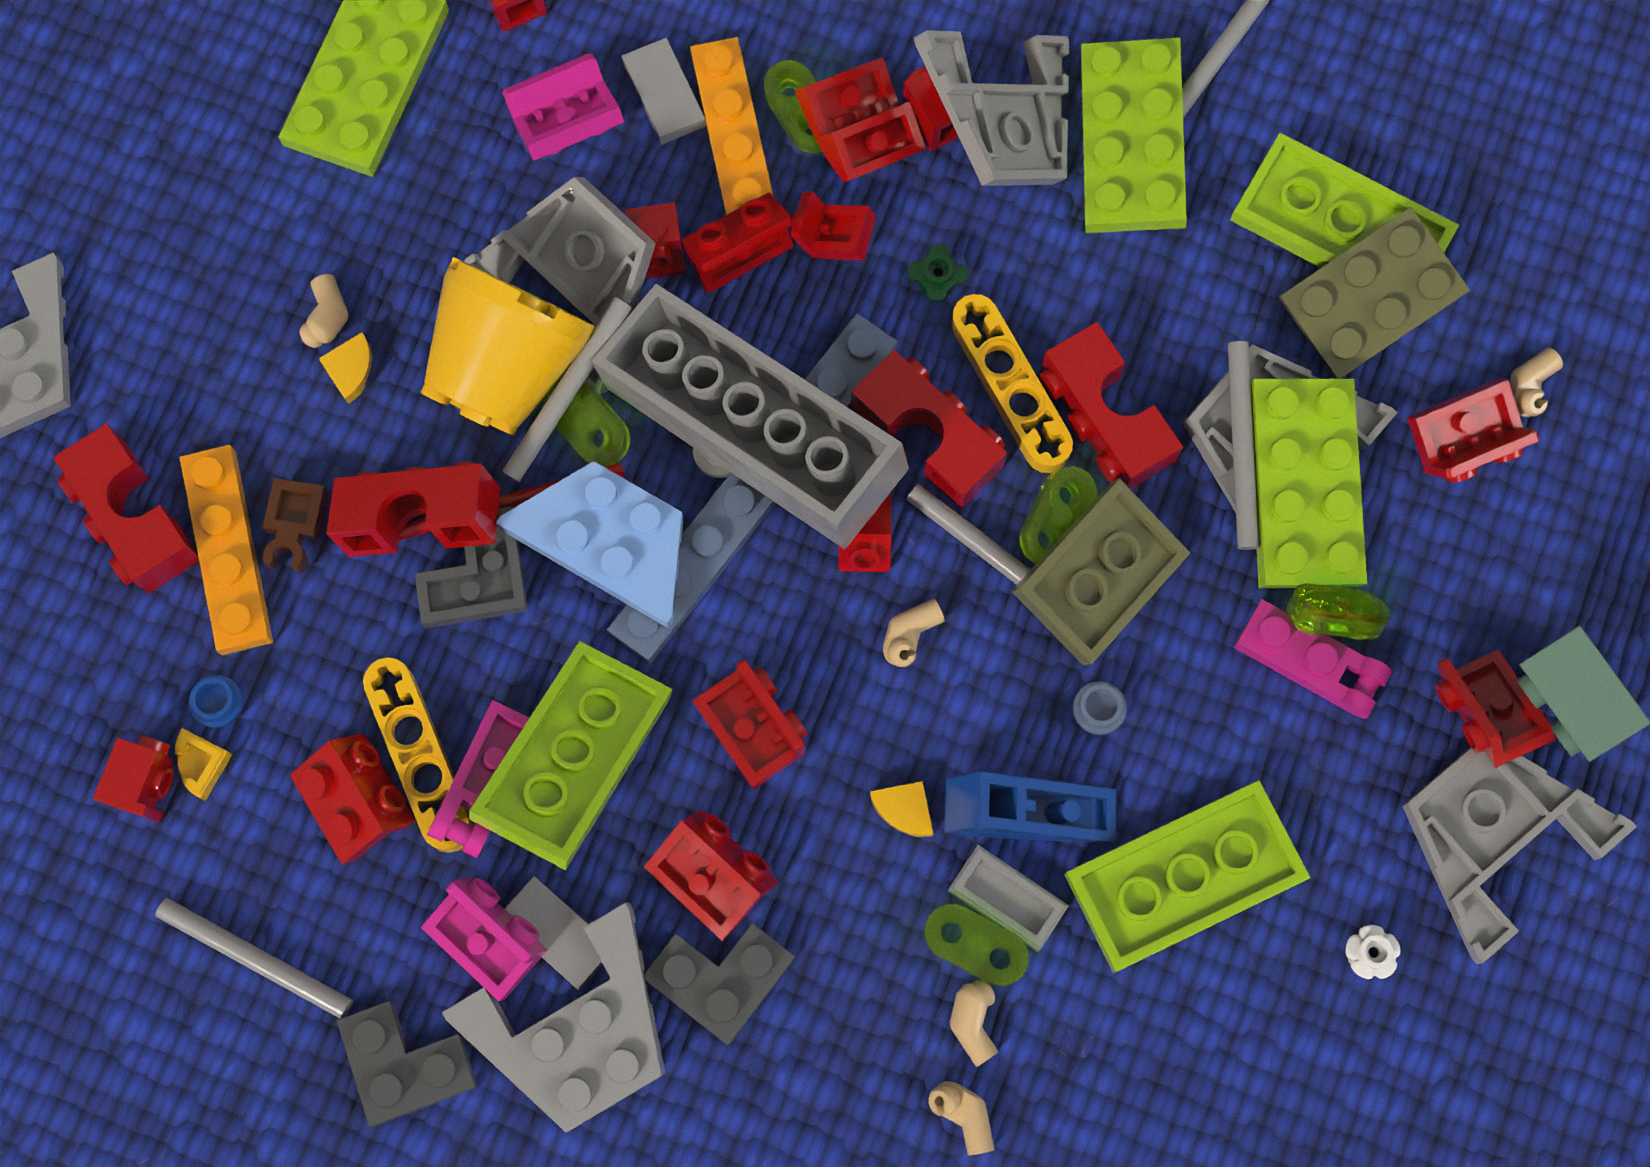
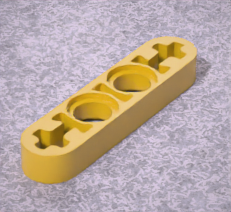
M971 294L964 296L957 302L953 310L952 330L1027 462L1033 469L1041 473L1059 471L1067 464L1072 452L1073 440L1070 432L996 305L983 295ZM972 311L976 317L985 315L983 331L988 340L982 343L979 348L975 346L980 345L982 335L976 325L973 323L964 325L967 312ZM993 351H1004L1010 355L1014 365L1008 372L999 374L990 371L984 360ZM1028 393L1036 399L1038 409L1030 416H1019L1011 410L1009 405L1010 399L1015 394ZM1044 418L1048 420V422L1043 423L1041 430L1044 437L1049 443L1056 441L1060 443L1056 453L1057 457L1052 458L1048 452L1041 454L1037 452L1041 438L1035 427ZM1032 429L1028 434L1024 432V430Z
M388 657L378 659L368 667L364 674V690L422 836L428 844L441 852L452 853L459 851L463 846L454 841H448L444 837L443 841L440 842L427 836L437 810L430 807L424 812L423 805L442 801L455 776L415 677L410 669L397 659ZM390 671L395 677L402 676V680L395 684V688L400 700L406 704L413 699L414 703L412 705H403L395 708L389 694L383 689L377 690V687L384 683L382 676L384 673ZM386 709H393L387 715H385ZM406 717H416L422 722L423 731L421 737L413 744L403 745L398 743L394 733L396 725ZM428 764L438 766L442 772V781L439 787L430 793L417 791L414 786V776L417 770ZM459 806L454 818L473 826V821L469 819V810Z

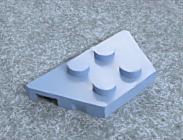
M593 461L501 515L497 520L496 525L499 530L668 629L672 625L674 619L675 586L679 569V546L682 539L684 519L682 512Z

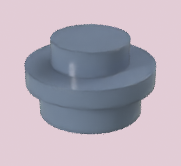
M1097 681L1085 685L1079 690L1073 702V714L1076 722L1082 729L1091 734L1105 735L1115 731L1122 724L1126 716L1127 705L1123 694L1117 687L1107 682Z

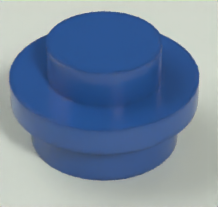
M211 675L203 678L193 687L189 696V709L196 721L209 728H221L234 722L240 715L244 703L243 693L239 685L223 675Z

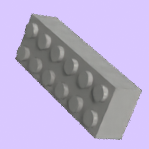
M658 284L652 287L591 360L604 386L843 549L848 547L909 469L902 442Z

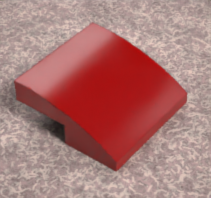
M883 57L795 90L801 109L817 143L843 182L850 181L926 149L911 103L907 102L899 105Z

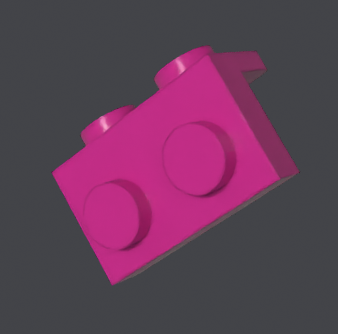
M591 53L505 88L502 92L515 127L533 161L547 155H554L563 148L591 136L601 135L608 129L624 123L620 108L603 81L597 60Z
M471 877L453 880L446 888L449 895L421 928L497 1001L505 1000L547 952V949L537 940L540 934L529 921L519 915L512 917L497 903L500 900V896L488 883L479 878H474L473 880Z

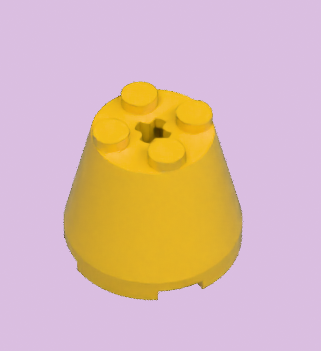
M453 257L443 279L424 385L420 393L444 405L449 406L450 403L460 408L459 414L486 427L490 424L501 431L514 435L517 428L521 426L569 368L573 360L586 345L595 326L546 300Z

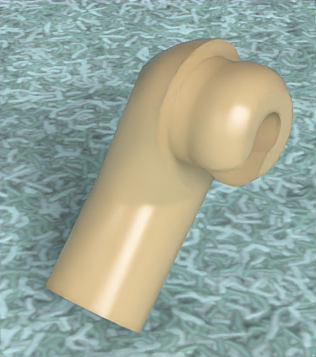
M332 274L317 276L310 283L318 305L308 316L307 321L300 327L299 332L302 341L312 348H318L324 343H330L348 320L347 308L335 277Z
M1550 347L1515 369L1510 376L1511 390L1519 415L1522 417L1541 415L1548 406V400H1542V397L1545 395V392L1542 390V382L1563 368L1562 358Z
M934 598L891 618L882 645L887 662L897 667H907L912 664L917 656L916 649L920 633L945 622L939 604Z
M983 980L964 984L955 996L950 1018L951 1030L976 1067L999 1052L982 1027L987 1008L994 1004L995 1001L993 988Z
M945 1081L934 1087L928 1097L929 1107L934 1114L943 1116L962 1127L967 1155L995 1151L987 1108L982 1097L956 1082Z

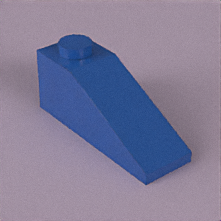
M981 771L946 779L944 833L998 839L1116 843V789Z

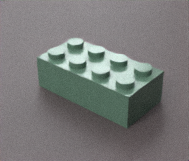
M1581 626L1519 664L1526 675L1519 678L1517 682L1537 709L1546 703L1549 705L1558 718L1552 722L1551 729L1571 757L1582 751L1590 762L1650 725L1649 719Z

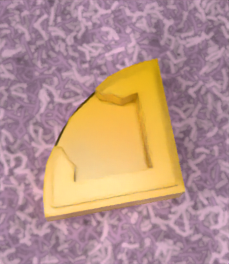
M361 332L320 357L319 360L348 404L353 402L363 392L370 372L373 355L366 337Z
M181 728L175 744L178 770L185 787L195 796L206 801L233 754Z
M923 781L870 791L871 801L875 810L893 828L910 836H933Z

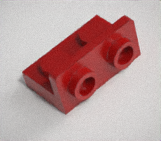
M699 810L680 821L644 865V868L723 941L731 935L758 901L776 886L778 881L769 873L770 868L763 858L752 851L744 850L730 836V830L722 820L712 814H706Z

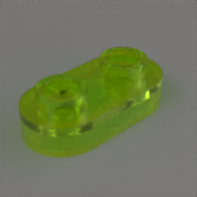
M785 60L774 64L765 75L764 91L766 101L796 148L806 153L823 152L814 135H809L805 132L809 125L796 94L785 96L781 93L786 88L796 90L815 83L816 80L805 65L797 61Z
M560 377V379L555 383V385L543 398V406L551 396L552 392L554 391L562 377ZM585 381L572 400L570 407L565 411L555 427L587 462L591 463L594 461L605 466L615 464L623 459L629 449V430L622 419L592 385ZM598 430H601L604 435V441L597 448L593 443V436Z
M1071 466L1057 470L1045 479L1019 535L1021 550L1031 562L1036 564L1097 498L1095 481L1088 472L1079 467ZM1061 487L1067 488L1071 494L1069 504L1063 502L1060 498ZM1040 531L1045 532L1049 537L1047 549L1040 546L1038 542Z
M1309 583L1298 585L1286 606L1287 613L1295 627L1306 634L1343 636L1355 640L1378 638L1391 617L1390 610L1386 604L1371 593L1359 589Z
M958 904L940 906L927 919L924 928L925 942L929 950L940 959L997 987L1011 985L1025 973L1028 967L1029 954L1025 943L1015 933ZM948 923L957 925L961 930V939L956 943L944 941L941 936V928ZM1002 949L1008 953L1010 962L1007 968L996 969L992 966L990 954L993 950Z

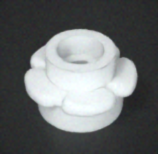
M1367 925L1361 927L1357 935L1354 934L1349 937L1346 943V956L1352 970L1358 976L1365 979H1371L1373 976L1384 979L1392 975L1397 968L1396 957L1400 956V946L1392 934L1384 933L1382 927ZM1371 947H1374L1378 950V956L1376 958H1373L1369 955V949Z

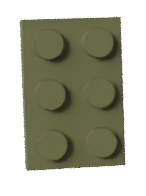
M1409 207L1282 294L1279 299L1334 378L1341 379L1467 294L1470 289L1412 207Z
M1117 479L1108 484L1011 592L1083 666L1092 665L1188 557L1190 552L1121 479Z

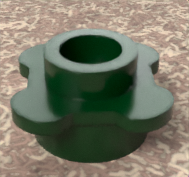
M935 244L930 248V253L921 261H913L909 265L908 276L910 280L918 282L920 290L929 300L941 302L954 291L956 285H963L967 281L968 269L965 265L957 264L954 261L946 245ZM936 269H940L943 274L937 277L933 272Z

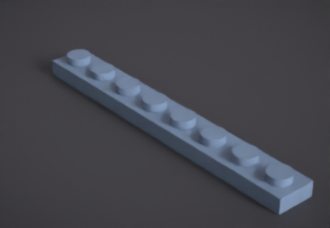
M857 313L805 380L850 409L851 391L893 350H897L898 341ZM730 473L682 534L678 556V579L675 586L673 606L674 619L670 628L668 629L638 610L626 605L607 629L609 635L644 661L651 664L776 503Z

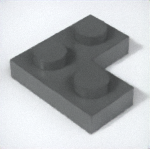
M512 507L499 509L498 519L501 515L512 510ZM498 526L495 544L464 547L467 565L415 574L421 625L425 629L529 611L519 541L499 530Z
M752 923L719 967L675 934L645 972L644 977L645 981L729 1046L796 958Z
M388 1001L337 1020L369 1127L381 1125L479 1088L462 1035L457 1034L409 1052L394 1002Z

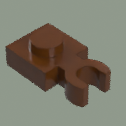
M273 478L262 527L267 533L276 534V538L266 545L263 552V562L269 569L276 570L278 558L282 553L292 552L291 569L300 574L304 572L308 557L302 547L304 538L319 540L329 494L328 489L324 485Z

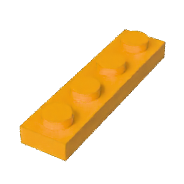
M738 37L690 46L726 215L742 207L749 200L759 198L768 192L773 195Z
M226 445L181 456V468L216 651L223 656L273 643L236 450L231 445Z

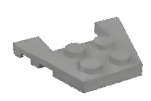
M926 30L914 37L915 46L982 186L1054 185L1067 178L1068 120L1061 118V99L1064 94L1068 93L1069 76L1062 74V57L1069 54L1068 36L1036 35L1023 42L1033 85L973 83L960 31Z
M573 177L526 213L527 217L511 229L500 232L491 239L492 243L477 254H471L464 260V262L510 283L526 260L592 322V325L596 326L614 297L619 298L632 307L627 317L636 308L656 243L584 177ZM593 368L584 383L596 394L607 393L608 389L604 386L596 369Z
M54 252L12 271L30 315L0 329V438L71 407L68 346L64 343L63 319L66 318V302L62 297L61 290L64 266Z
M1253 344L1249 347L1251 380L1319 379L1311 375L1312 371ZM1228 370L1182 423L1236 513ZM1355 391L1358 447L1362 450L1370 446L1398 412L1386 404H1374L1357 396L1358 392Z
M1470 747L1402 807L1471 959L1476 964H1481L1519 932L1480 888L1482 883L1555 819L1562 824L1593 860L1605 856L1637 826L1623 815H1615L1594 803V798L1579 789L1572 790L1546 774L1547 771L1523 756L1495 768L1484 751L1476 754Z
M630 902L620 905L583 928L610 979L518 1035L515 1034L499 1002L484 987L442 1012L447 1022L566 1133L665 1074L652 1003H649L643 972L645 966L642 951L639 950L634 926L636 922L634 910Z

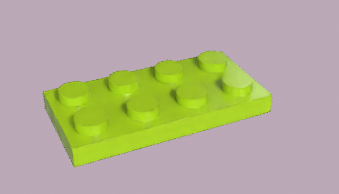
M343 0L278 136L282 145L373 177L449 13L447 2L445 0Z
M1180 38L1081 44L1086 233L1186 228Z
M1282 133L1278 134L1230 221L1320 268L1409 207H1412L1443 253L1459 227L1455 222Z
M1354 379L1251 380L1259 548L1256 549L1259 588L1361 587L1367 585Z
M579 641L469 810V819L566 870L669 702L672 689Z
M1260 780L1064 874L1113 974L1311 878Z

